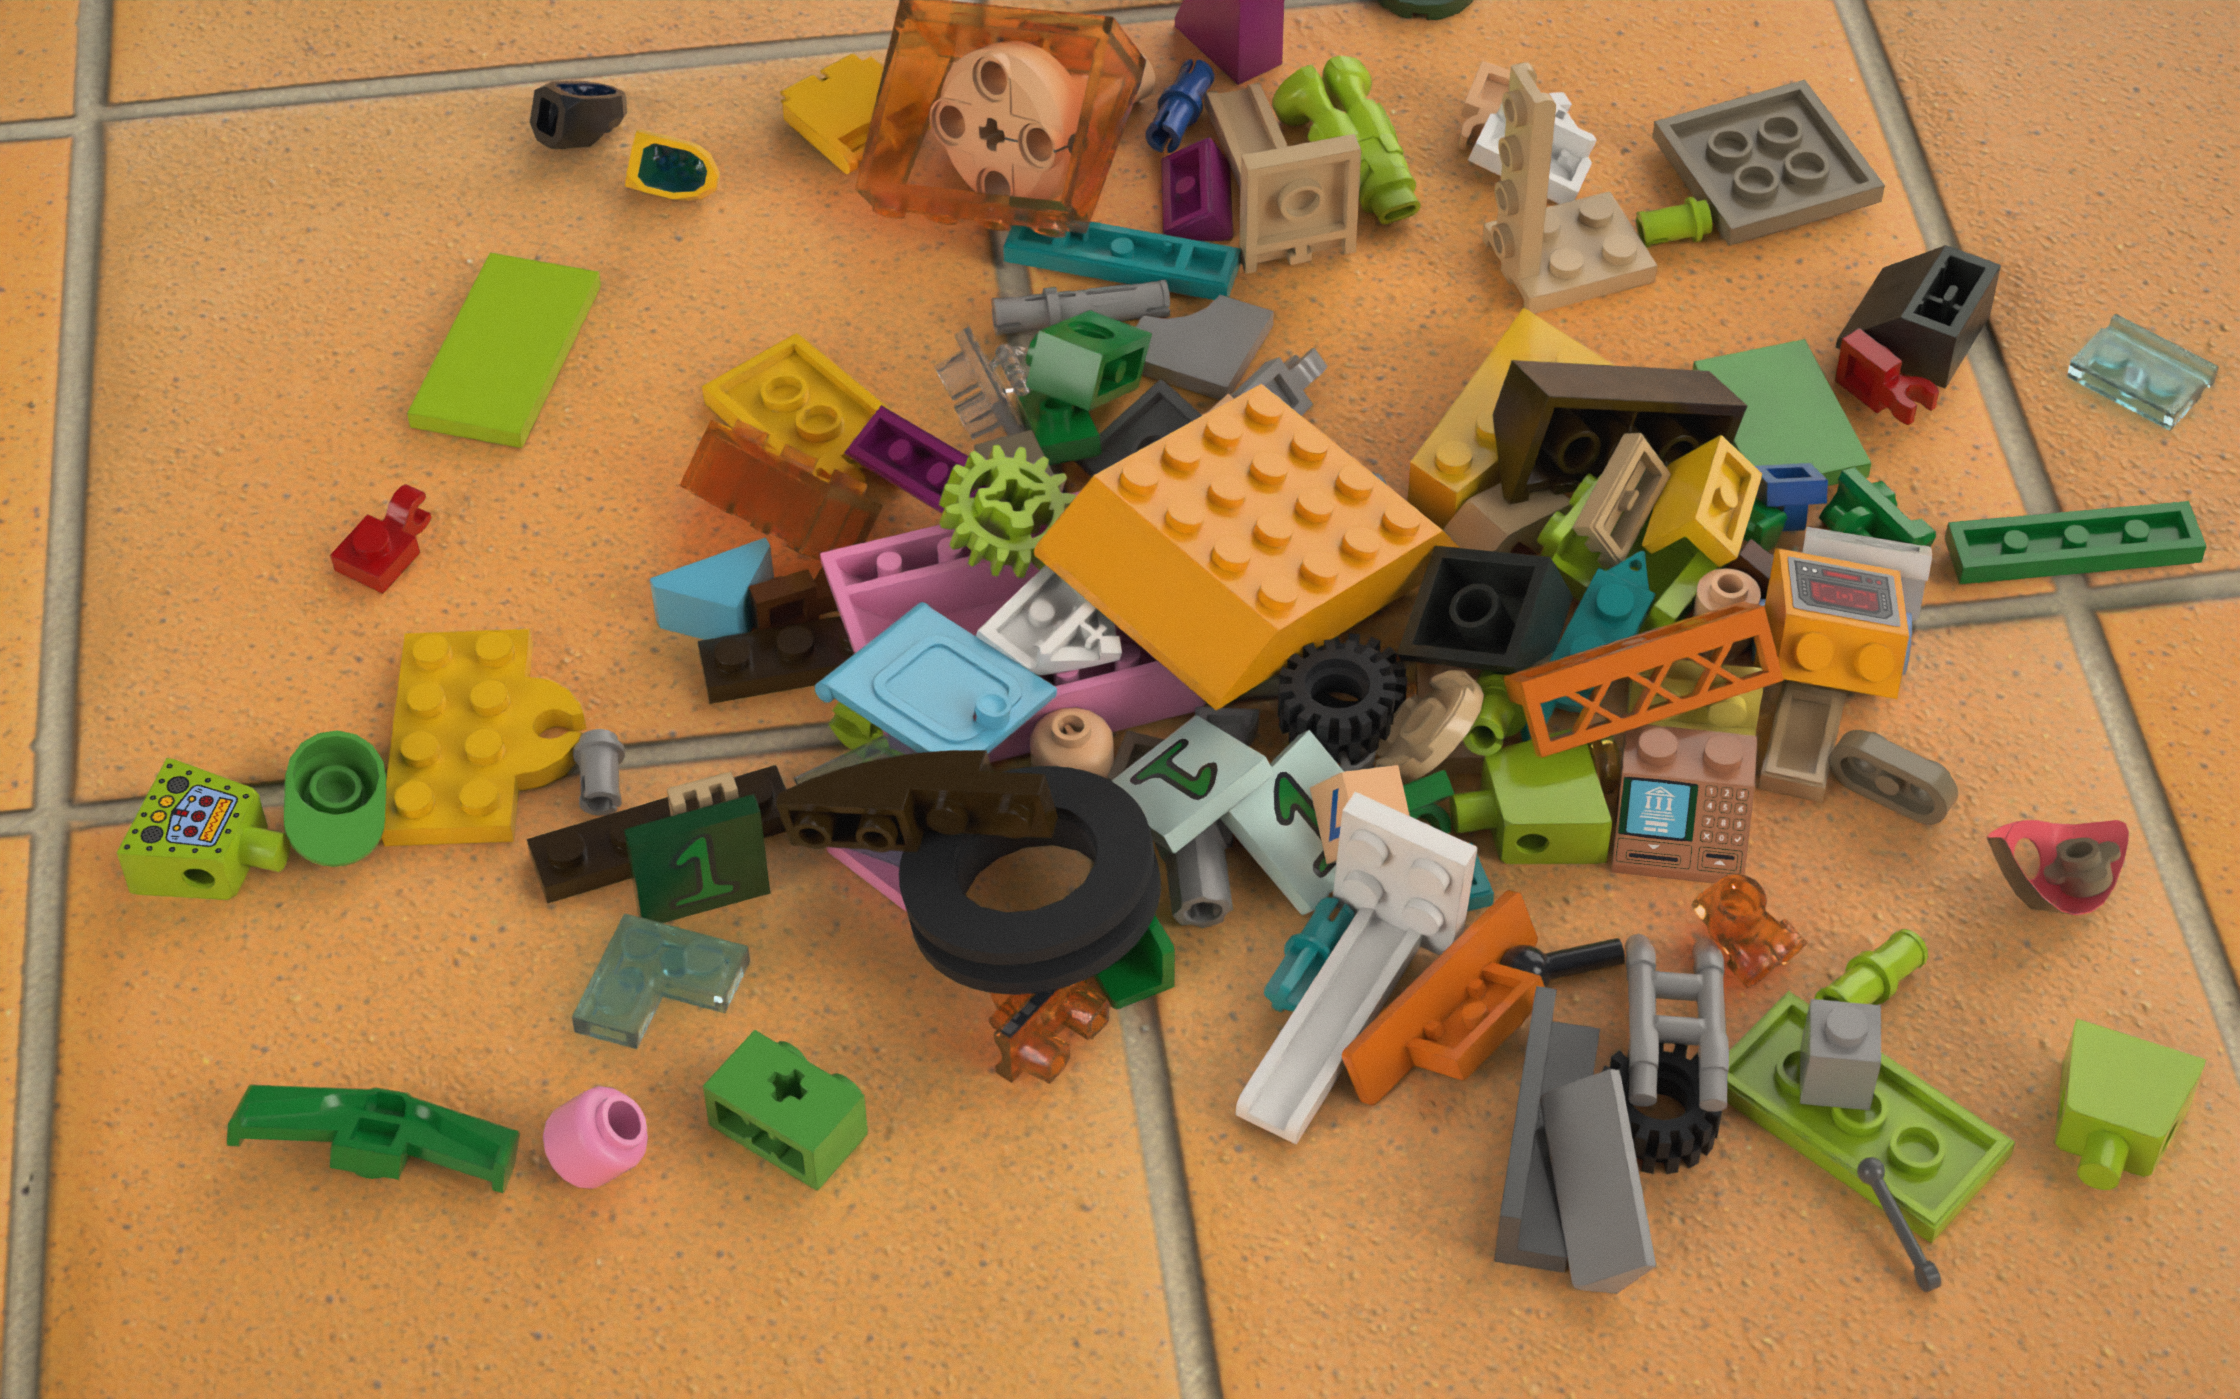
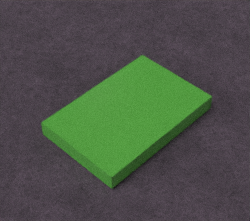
M1805 339L1694 361L1693 370L1710 371L1747 405L1732 445L1754 466L1811 463L1828 479V486L1838 484V478L1842 470L1856 468L1865 478H1869L1871 461Z

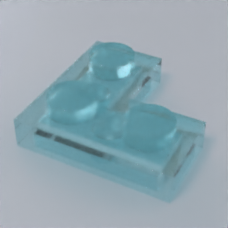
M624 913L572 1015L574 1031L582 1035L638 1049L663 997L726 1014L750 963L748 946Z

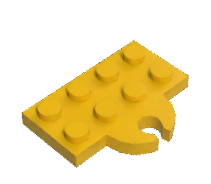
M530 629L404 633L386 778L385 827L382 835L384 847L514 842L519 791L546 786L566 775L576 764L573 749L582 735V732L576 731L587 730L581 704L568 688L549 679L530 677L533 652ZM552 727H565L572 730L557 738L547 739L540 737L545 730Z

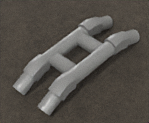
M1642 934L1630 936L1625 944L1629 998V1102L1641 1107L1652 1106L1657 1102L1659 1043L1699 1046V1107L1711 1112L1726 1109L1729 1044L1726 1035L1723 981L1724 958L1721 950H1719L1714 941L1701 939L1693 945L1692 949L1694 974L1656 971L1655 949L1651 945L1649 938ZM1656 998L1697 1001L1698 1018L1656 1015Z

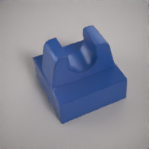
M1811 463L1755 466L1762 473L1756 496L1766 507H1774L1781 510L1788 517L1782 532L1805 531L1808 505L1827 504L1828 479Z

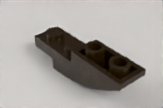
M986 750L934 751L876 759L809 779L780 792L776 800V806L791 845L805 846L812 849L831 847L868 849L879 853L888 851L918 852L924 831L939 832L946 835L967 833L1003 835L1009 838H1052L1058 819L1045 774L993 772Z

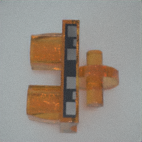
M1087 979L1067 987L1041 993L1021 995L990 993L997 1010L989 1017L988 1021L996 1030L994 1032V1041L1000 1049L1002 1059L995 1065L996 1073L1012 1083L1024 1071L1051 1084L1066 1068L1070 1059V1044L1057 1035L1065 1027H1068L1087 1040L1094 1039L1109 1021V1001L1088 985Z

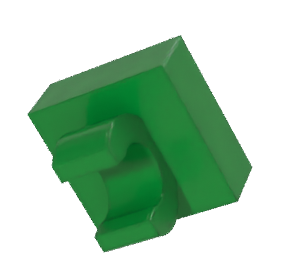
M1445 770L1403 785L1410 817L1414 819L1424 818L1432 827L1445 833L1451 832V820L1448 813L1442 807L1436 805L1455 794Z

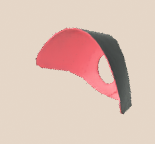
M2022 820L1997 828L1990 832L1987 840L2004 877L2014 893L2030 909L2080 915L2091 913L2103 905L2114 889L2124 864L2129 831L2126 823L2119 820L2083 824H2058L2039 820ZM2022 838H2027L2034 843L2040 857L2039 871L2035 878L2031 880L2026 877L2014 857L2015 846ZM2076 838H2091L2098 844L2106 841L2116 843L2120 848L2121 856L2110 864L2113 881L2109 888L2095 896L2077 898L2065 894L2059 884L2048 883L2044 876V868L2055 861L2057 857L2056 846L2059 843Z

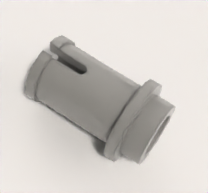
M594 729L587 731L581 735L579 742L573 749L574 761L580 766L581 795L579 797V805L588 814L608 815L616 812L617 806L620 807L622 805L619 790V764L625 758L624 745L618 741L617 735L609 730Z

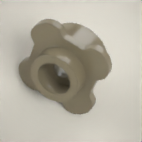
M2076 838L2062 841L2056 846L2057 857L2055 861L2044 868V876L2048 883L2059 884L2061 890L2071 897L2086 898L2098 895L2112 884L2113 874L2110 864L2120 858V848L2114 842L2106 841L2098 844L2091 838Z

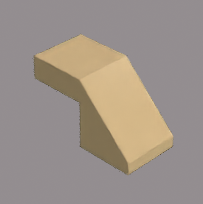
M1500 483L1467 499L1444 527L1443 531L1460 548L1509 553L1519 541L1540 553L1544 546L1538 543L1537 539L1547 522L1557 511L1566 516L1573 506L1569 504L1570 498L1564 493L1555 495L1550 489L1532 492L1529 495V501L1509 505L1503 499Z

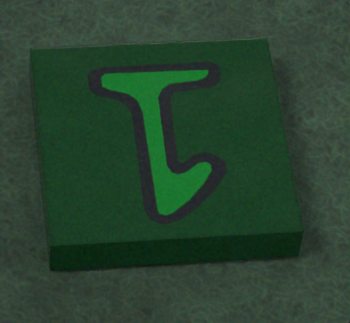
M754 794L624 829L637 912L643 929L770 894L761 812Z

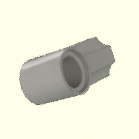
M1220 818L1174 854L1155 842L1157 850L1166 864L1172 915L1180 925H1195L1201 928L1210 927L1224 922L1225 915L1233 910L1225 849L1232 847L1233 833Z

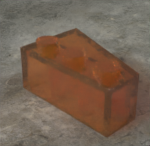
M737 419L733 428L710 420L679 484L680 487L731 515L734 514L751 523L750 526L766 535L770 533L787 542L786 547L795 552L821 561L820 553L866 542L883 507L882 504L863 495L868 484L838 469H834L830 478L817 472L814 469L819 459L787 443L782 452L767 446L766 443L770 434L745 421Z

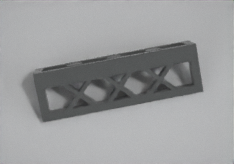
M1536 986L1500 1211L1494 1262L1565 1273L1567 1251L1540 1099L1543 1094L1551 1089L1594 1074L1600 1028L1553 1021L1557 989Z

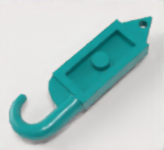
M1639 551L1607 571L1600 568L1597 569L1549 662L1639 633L1653 606L1656 593L1649 591L1644 551ZM1631 567H1636V568H1638L1639 570H1638V571H1634V570L1631 569ZM1612 683L1610 684V686H1609V688H1608V690H1607L1605 696L1603 697V699H1602V701H1601V703H1600V706L1602 705V703H1603V701H1604V699H1605V697H1606V695H1607V693H1608V691H1609V689H1610ZM1594 687L1576 693L1588 699ZM1566 696L1541 704L1546 724L1555 707L1568 712L1580 713L1584 707ZM1526 722L1525 726L1520 730L1522 742L1531 740ZM1593 742L1589 743V751L1593 747Z

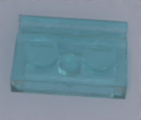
M2115 313L2110 320V324L2105 329L2101 328L2071 359L2067 377L2171 431L2201 398L2206 387L2210 388L2214 384L2219 366Z

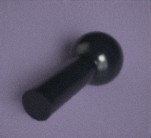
M1614 938L1544 953L1531 945H1518L1509 949L1503 955L1500 964L1540 975L1544 986L1547 988L1551 979L1624 964L1625 955L1620 939Z

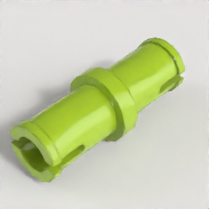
M1901 929L1898 933L1896 931L1874 951H1862L1847 963L1845 973L1830 985L1820 989L1814 999L1872 1005L1883 1004L1896 993L1898 983L1918 967L1921 968L1926 964L1928 949L1925 942L1918 934L1911 930Z

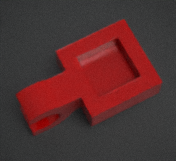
M1860 328L1842 339L1835 382L1878 414L1885 408H1888L1898 421L1910 425L1914 422L1917 410L1915 402L1922 404L1926 409L1932 411L1936 408L1939 395L1937 386L1930 380L1922 377H1906L1901 375L1902 361L1886 346L1879 344Z
M404 484L392 496L386 516L382 521L367 514L330 554L334 571L384 594L420 554L415 536L421 533L432 519L431 513L418 508L426 499V494L410 485Z

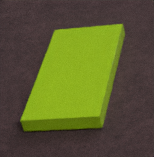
M490 252L407 412L410 428L523 448L601 288L599 272Z
M1788 991L1729 1051L1727 1103L1884 1211L1871 1185L1863 1183L1857 1173L1860 1161L1868 1157L1879 1159L1885 1167L1883 1179L1912 1231L1932 1244L2012 1156L2015 1141L1882 1052L1881 1065L1870 1110L1800 1104V1047L1810 1004Z

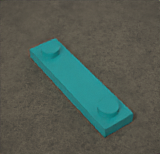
M1025 209L1018 210L1003 246L1004 262L1129 285L1166 280L1169 292L1215 300L1219 295L1229 297L1241 265V248Z

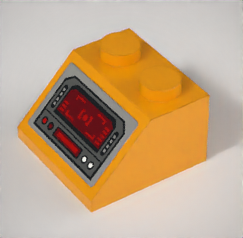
M1775 548L1765 610L1783 679L1898 699L1909 640L1900 571ZM1756 650L1753 667L1761 668L1758 653Z

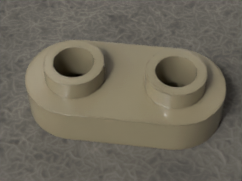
M1852 730L1845 733L1829 756L1830 769L1833 775L1845 787L1921 824L1931 825L1941 822L1958 798L1957 785L1943 765L1904 749L1875 732Z

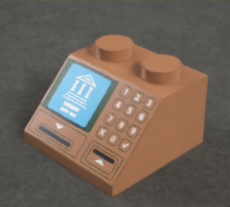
M1649 724L1625 731L1619 771L1611 872L1743 887L1755 788L1757 736Z

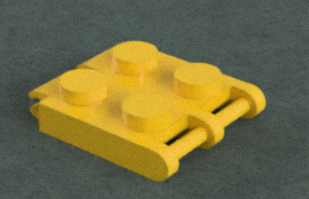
M851 53L821 69L820 73L825 75L821 80L812 74L780 91L781 96L786 97L781 100L784 121L845 174L857 170L860 162L881 149L890 152L897 148L899 140L906 138L922 127L925 130L931 129L929 122L931 106L872 56L861 60L857 55Z

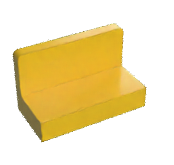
M1720 435L1667 466L1671 475L1654 505L1642 542V546L1650 554L1686 536L1719 568L1738 558L1762 473Z

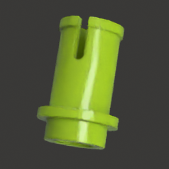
M1688 197L1685 199V204L1636 213L1637 233L1646 248L1651 247V245L1690 237L1693 242L1702 241L1703 235L1712 233V217L1706 200L1696 201L1694 197Z

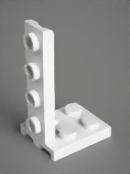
M1354 792L1342 810L1332 898L1339 900L1336 906L1339 909H1342L1343 905L1347 904L1353 910L1355 917L1240 1094L1236 1104V1116L1294 1144L1298 1143L1345 1068L1342 1060L1343 1050L1375 1020L1419 948L1423 947L1441 955L1464 933L1478 847Z

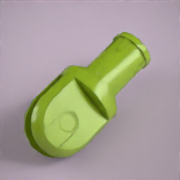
M1482 670L1476 680L1481 686L1484 698L1481 711L1470 731L1463 738L1465 746L1477 755L1489 756L1495 754L1501 749L1504 737L1515 735L1527 722L1523 706L1509 701L1503 677L1513 673Z

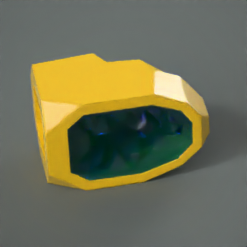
M640 129L636 131L631 148L625 187L670 199L702 200L717 191L720 173L712 155L700 145Z

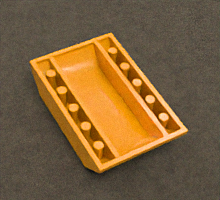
M1260 384L1095 474L1037 543L1033 554L1217 711L1280 672L1282 667L1286 668L1288 658L1294 653L1303 657L1304 646L1314 643L1315 647L1319 648L1324 644V640L1335 638L1419 586L1424 578L1434 546L1460 547L1442 529L1419 512L1417 508L1388 487L1370 470L1361 465L1323 432L1319 431L1283 402L1281 398Z

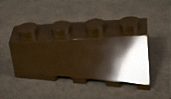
M1511 360L1492 414L1503 499L1511 505L1529 501V495L1532 492L1550 489L1555 495L1575 491L1578 483L1582 482L1589 473L1596 478L1603 473L1624 434L1641 433L1666 468L1673 461L1720 435L1730 444H1733L1747 405L1710 371Z

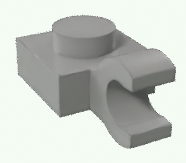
M1315 348L1310 349L1300 359L1297 355H1293L1283 362L1278 357L1265 362L1231 396L1236 398L1262 384L1302 416L1313 405L1303 390L1319 377L1328 366Z

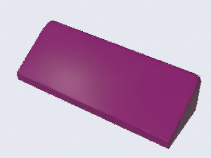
M882 405L844 452L852 460L943 514L945 508L939 505V501L952 469L956 464L965 467L968 456ZM986 485L980 486L973 491L969 498L975 497L978 489L986 488Z

